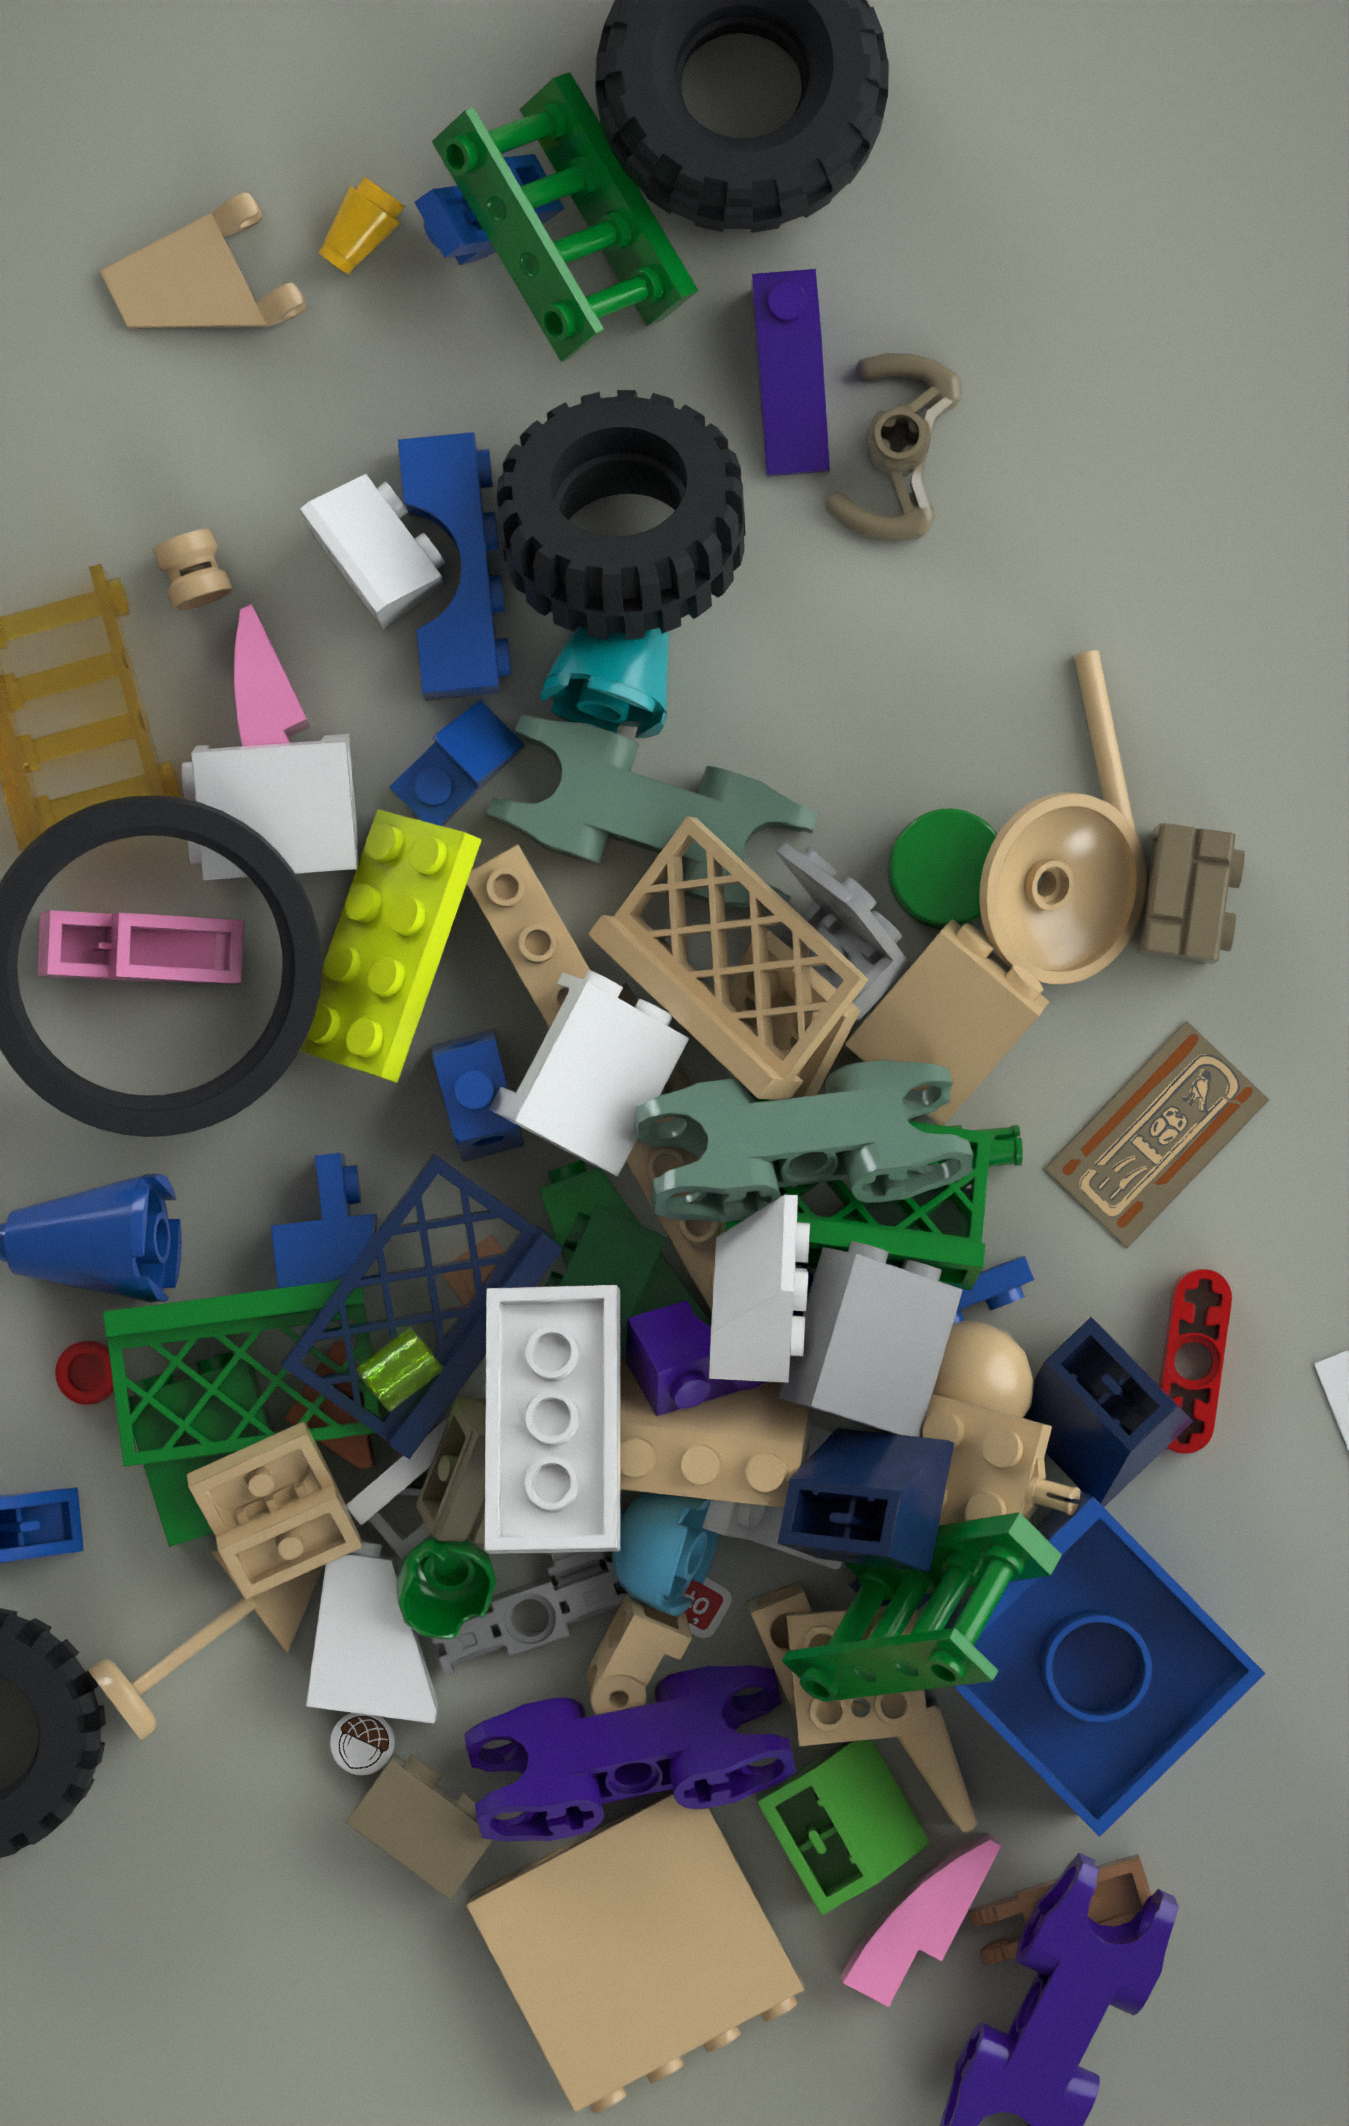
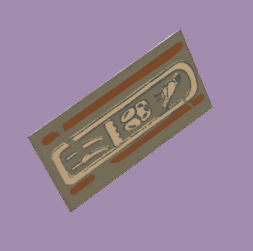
M1186 1021L1055 1157L1045 1170L1115 1238L1128 1248L1269 1099Z

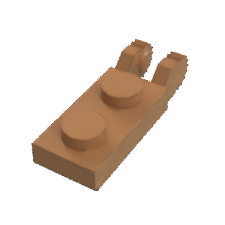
M1138 1854L1096 1866L1099 1869L1087 1916L1097 1924L1114 1927L1129 1922L1140 1911L1147 1898L1151 1896L1143 1865ZM1057 1879L1015 1891L1016 1896L1002 1898L972 1908L968 1911L972 1926L992 1925L1002 1919L1022 1914L1026 1926L1037 1902ZM1021 1936L1000 1939L989 1943L980 1950L983 1963L991 1965L1016 1958L1017 1946Z

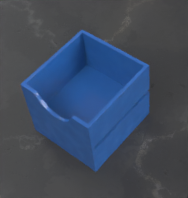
M1080 1491V1500L1066 1497L1063 1499L1064 1501L1079 1504L1073 1515H1067L1064 1512L1053 1509L1036 1526V1529L1062 1554L1051 1576L1009 1582L974 1645L998 1670L994 1680L953 1687L1100 1837L1266 1673L1093 1496ZM970 1596L956 1606L944 1629L954 1627Z

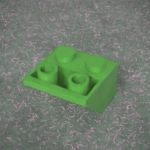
M872 1739L844 1742L799 1768L795 1774L785 1781L755 1794L759 1807L821 1916L878 1884L931 1844Z

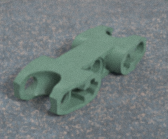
M521 714L515 729L516 736L525 739L530 744L545 749L557 758L562 769L561 783L551 797L539 803H519L509 799L493 797L487 812L488 818L520 832L544 849L595 865H600L609 837L660 854L687 816L695 817L745 863L744 849L753 834L766 827L786 828L796 832L812 833L819 814L781 795L762 781L718 767L706 766L697 793L633 773L631 769L640 745L638 742L587 723L553 721ZM695 840L682 856L683 881L708 878L706 850ZM723 867V876L731 875V874ZM742 884L724 886L725 907L750 909L749 891ZM770 886L778 895H780L789 904L791 898L790 895L783 893L778 888ZM708 888L684 891L686 896L709 903ZM765 907V912H770V913H772L770 910H768V909Z
M891 1060L855 1063L843 1066L827 1077L825 1082L827 1094L757 1102L756 1096L738 1079L699 1082L684 1089L655 1097L636 1107L634 1127L637 1140L652 1147L685 1149L696 1156L698 1161L666 1171L662 1176L653 1180L651 1202L654 1214L671 1219L721 1223L745 1220L780 1198V1187L849 1179L852 1194L857 1200L867 1203H878L908 1199L920 1193L953 1183L970 1174L973 1154L969 1140L952 1134L924 1133L910 1125L907 1121L917 1116L934 1112L950 1102V1090L953 1081L949 1068L931 1063ZM933 1085L925 1090L910 1091L918 1086ZM666 1117H680L663 1123H654ZM943 1159H950L944 1163L928 1165L930 1163L940 1161ZM681 1192H693L682 1197H671Z

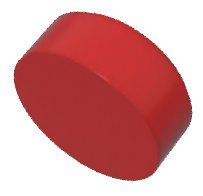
M80 1341L66 1348L60 1355L55 1368V1377L60 1391L69 1400L78 1404L91 1405L105 1401L114 1394L109 1347L98 1341Z

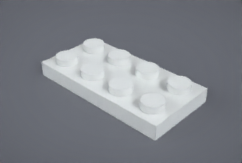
M617 1285L487 1288L485 1551L489 1554L620 1551V1289Z

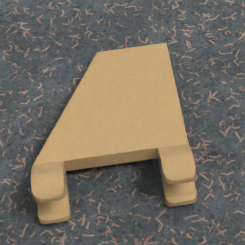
M240 193L232 197L211 213L99 270L129 329L270 327L305 312L307 301L302 291L294 283H286L256 302L225 239L226 236L248 229L262 220V211L257 201L249 193Z

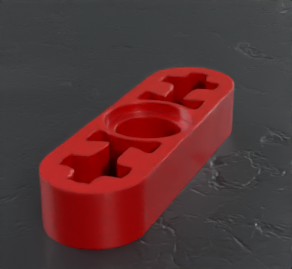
M1208 1269L1191 1270L1183 1274L1176 1281L1172 1289L1159 1386L1168 1395L1171 1383L1188 1390L1207 1388L1205 1402L1192 1398L1191 1417L1201 1421L1199 1433H1189L1186 1443H1179L1176 1438L1166 1447L1171 1451L1182 1454L1194 1453L1204 1448L1212 1438L1216 1420L1232 1306V1292L1223 1276ZM1200 1279L1209 1281V1291L1219 1296L1217 1306L1206 1307L1202 1325H1216L1214 1339L1205 1334L1195 1332L1178 1334L1180 1320L1188 1324L1194 1323L1195 1305L1185 1302L1186 1289H1197ZM1190 1342H1197L1203 1345L1208 1350L1211 1358L1208 1372L1197 1380H1188L1182 1377L1175 1367L1177 1351L1184 1344ZM1183 1396L1171 1397L1182 1408Z

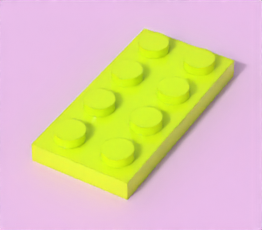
M377 809L325 957L316 1013L308 1035L299 1050L300 1052L398 1083L482 839L466 832Z

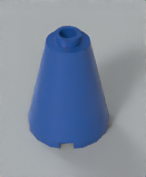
M145 1174L13 1210L10 1212L6 1223L0 1224V1260L7 1262L11 1272L17 1275L150 1303L166 1302L169 1297L163 1292V1288L176 1287L182 1250L180 1219H168L165 1202L166 1200H177L174 1188L164 1175Z

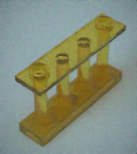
M102 564L89 567L95 591L0 617V650L8 648L7 641L102 615L112 651L18 678L14 672L4 674L0 660V781L21 852L49 827L91 805L130 796L159 795L181 797L171 761L160 763L120 617L131 614L122 580L120 577L110 580L108 572ZM119 676L128 713L33 739L31 733L21 736L15 711L24 709V702ZM136 738L145 774L52 800L49 799L47 794L38 797L32 772L41 770L40 763Z

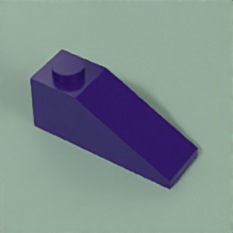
M816 269L752 274L751 300L766 475L770 477L830 472Z

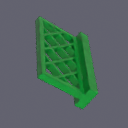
M756 1098V1099H757V1102L773 1101V1100L758 1099V1098ZM908 1121L910 1125L924 1133L952 1134L969 1140L971 1150H974L973 1169L969 1175L961 1178L956 1183L953 1182L942 1186L941 1188L944 1191L921 1208L912 1197L897 1200L909 1217L895 1227L879 1225L864 1208L868 1203L857 1200L842 1180L826 1182L846 1206L832 1217L814 1215L800 1198L819 1183L798 1185L795 1188L791 1186L780 1187L781 1196L798 1195L797 1222L810 1223L808 1263L795 1262V1265L817 1268L823 1247L848 1252L851 1241L889 1252L886 1264L902 1269L903 1262L906 1259L923 1263L942 1270L939 1282L971 1291L984 1268L986 1244L982 1243L991 1133ZM936 1161L928 1165H936L939 1163ZM969 1185H971L970 1200L962 1192ZM951 1199L968 1219L967 1237L942 1234L928 1215ZM851 1215H854V1217H855L858 1221H852V1220H846V1219L849 1218ZM743 1220L722 1222L719 1228V1235ZM917 1224L922 1231L910 1228Z
M341 1280L104 1311L103 1320L105 1336L108 1339L123 1467L237 1452L277 1434L254 1416L278 1386L308 1409L297 1424L304 1421L307 1424L315 1414L329 1425L327 1427L309 1429L315 1441L376 1433L361 1422L340 1425L319 1409L326 1397L320 1394L314 1403H311L283 1381L289 1371L282 1368L276 1376L246 1353L264 1330L280 1329L294 1341H297L300 1336L289 1327L309 1325ZM364 1287L354 1288L345 1300L347 1318L354 1319L355 1324L368 1322ZM339 1310L330 1322L340 1321ZM252 1332L241 1347H238L225 1337L227 1335ZM369 1332L356 1334L357 1347L353 1351L354 1361L359 1356L360 1369L374 1367ZM215 1337L236 1354L211 1384L182 1360L199 1339ZM187 1341L176 1356L160 1345ZM151 1346L171 1363L151 1389L146 1392L126 1376L123 1349ZM314 1346L309 1350L312 1355L336 1373L348 1370L347 1360L340 1367ZM241 1359L272 1381L249 1412L218 1389ZM177 1367L207 1389L185 1420L154 1398ZM375 1377L362 1379V1383L358 1381L359 1391L364 1394L365 1407L380 1417ZM128 1388L143 1398L132 1413ZM213 1395L243 1417V1420L227 1440L211 1442L191 1426V1423ZM148 1404L179 1426L162 1449L136 1452L133 1424ZM249 1423L265 1434L238 1438ZM185 1431L200 1442V1444L174 1447Z

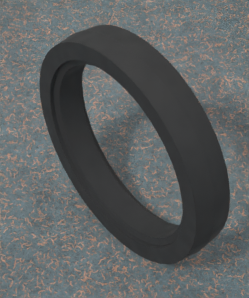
M147 795L112 799L86 807L49 827L26 847L3 876L0 882V1050L24 1083L60 1112L84 1124L122 1135L158 1137L190 1133L224 1121L253 1104L281 1078L297 1056L313 1022L321 990L322 948L318 925L306 892L290 865L263 836L241 820L201 802L179 797ZM136 836H166L191 841L215 851L235 864L252 880L267 901L276 922L282 948V978L277 1003L271 1019L254 1046L239 1062L215 1079L192 1089L165 1095H135L110 1090L92 1083L66 1067L52 1054L33 1028L21 998L18 982L17 963L22 932L32 907L47 884L64 867L84 853L112 841Z

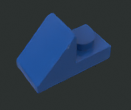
M480 700L432 737L434 743L389 788L421 821L444 826L525 745Z

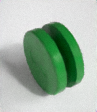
M952 808L933 810L920 815L910 822L898 836L888 861L889 886L900 908L916 922L935 929H943L951 919H954L961 926L965 923L972 924L981 919L979 893L981 875L987 854L998 835L996 831L979 816L965 810Z

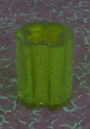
M408 1327L356 1368V1370L372 1393L391 1412L441 1373L444 1368L412 1327Z

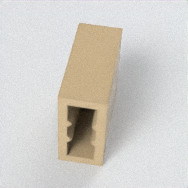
M951 919L844 1044L864 1062L891 1060L931 1063L949 1068L953 1081L950 1090V1102L941 1106L936 1111L926 1114L936 1124L941 1126L946 1124L1035 1022L1049 1003L1041 995L1043 992L1042 985L1032 974L1017 965H1014L1012 968L1008 967L992 953L994 946L983 932L968 923L961 926L954 919ZM933 1085L918 1086L910 1091L925 1090Z

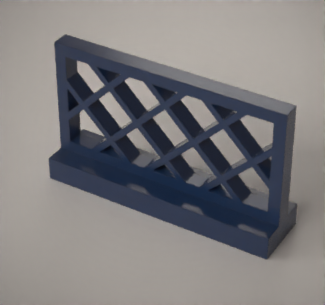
M433 1153L283 1359L281 1366L386 1439L388 1445L410 1459L486 1355L487 1288L536 1287L563 1248L552 1235L538 1225L532 1224ZM437 1174L459 1188L463 1214L425 1220L422 1195ZM468 1195L488 1210L471 1212ZM415 1206L418 1221L402 1224ZM501 1218L519 1231L504 1253L478 1257L472 1222ZM465 1224L470 1259L432 1265L427 1230ZM419 1231L425 1266L387 1273L383 1248L393 1235ZM377 1258L379 1274L364 1276ZM495 1265L482 1283L480 1267ZM472 1269L475 1294L467 1305L440 1310L434 1275ZM426 1276L432 1311L394 1317L389 1282ZM381 1284L387 1319L349 1325L345 1300L353 1289ZM339 1310L341 1327L325 1329ZM457 1317L444 1335L441 1320ZM434 1321L437 1346L429 1357L401 1362L396 1327ZM388 1329L394 1363L356 1370L350 1335ZM343 1336L348 1371L321 1376L301 1362L316 1341ZM418 1370L405 1388L403 1372ZM396 1374L399 1398L382 1419L361 1404L358 1380ZM350 1381L353 1398L334 1384Z

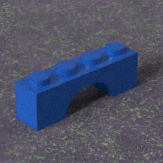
M474 432L398 439L403 499L408 513L427 519L440 527L452 539L461 558L460 582L452 601L438 617L416 629L422 693L425 701L501 693L499 677L511 676L508 637L496 639L493 614L505 613L502 575L489 576L487 551L499 550L496 513H483L481 488L493 487L489 449L477 450Z

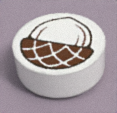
M349 1712L338 1721L332 1731L330 1739L332 1755L337 1764L349 1773L355 1775L373 1774L381 1770L393 1755L396 1743L394 1729L386 1717Z

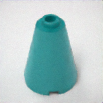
M578 626L575 632H571L546 676L540 699L544 702L551 697L554 700L551 712L568 722L587 723L617 733L619 725L637 727L635 738H649L659 735L667 717L670 631L662 634L659 628L645 631V638L626 640L625 633H610L609 640L590 637L586 628Z

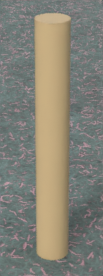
M1099 650L1082 652L1074 655L1102 797L1105 802L1120 811L1135 830Z

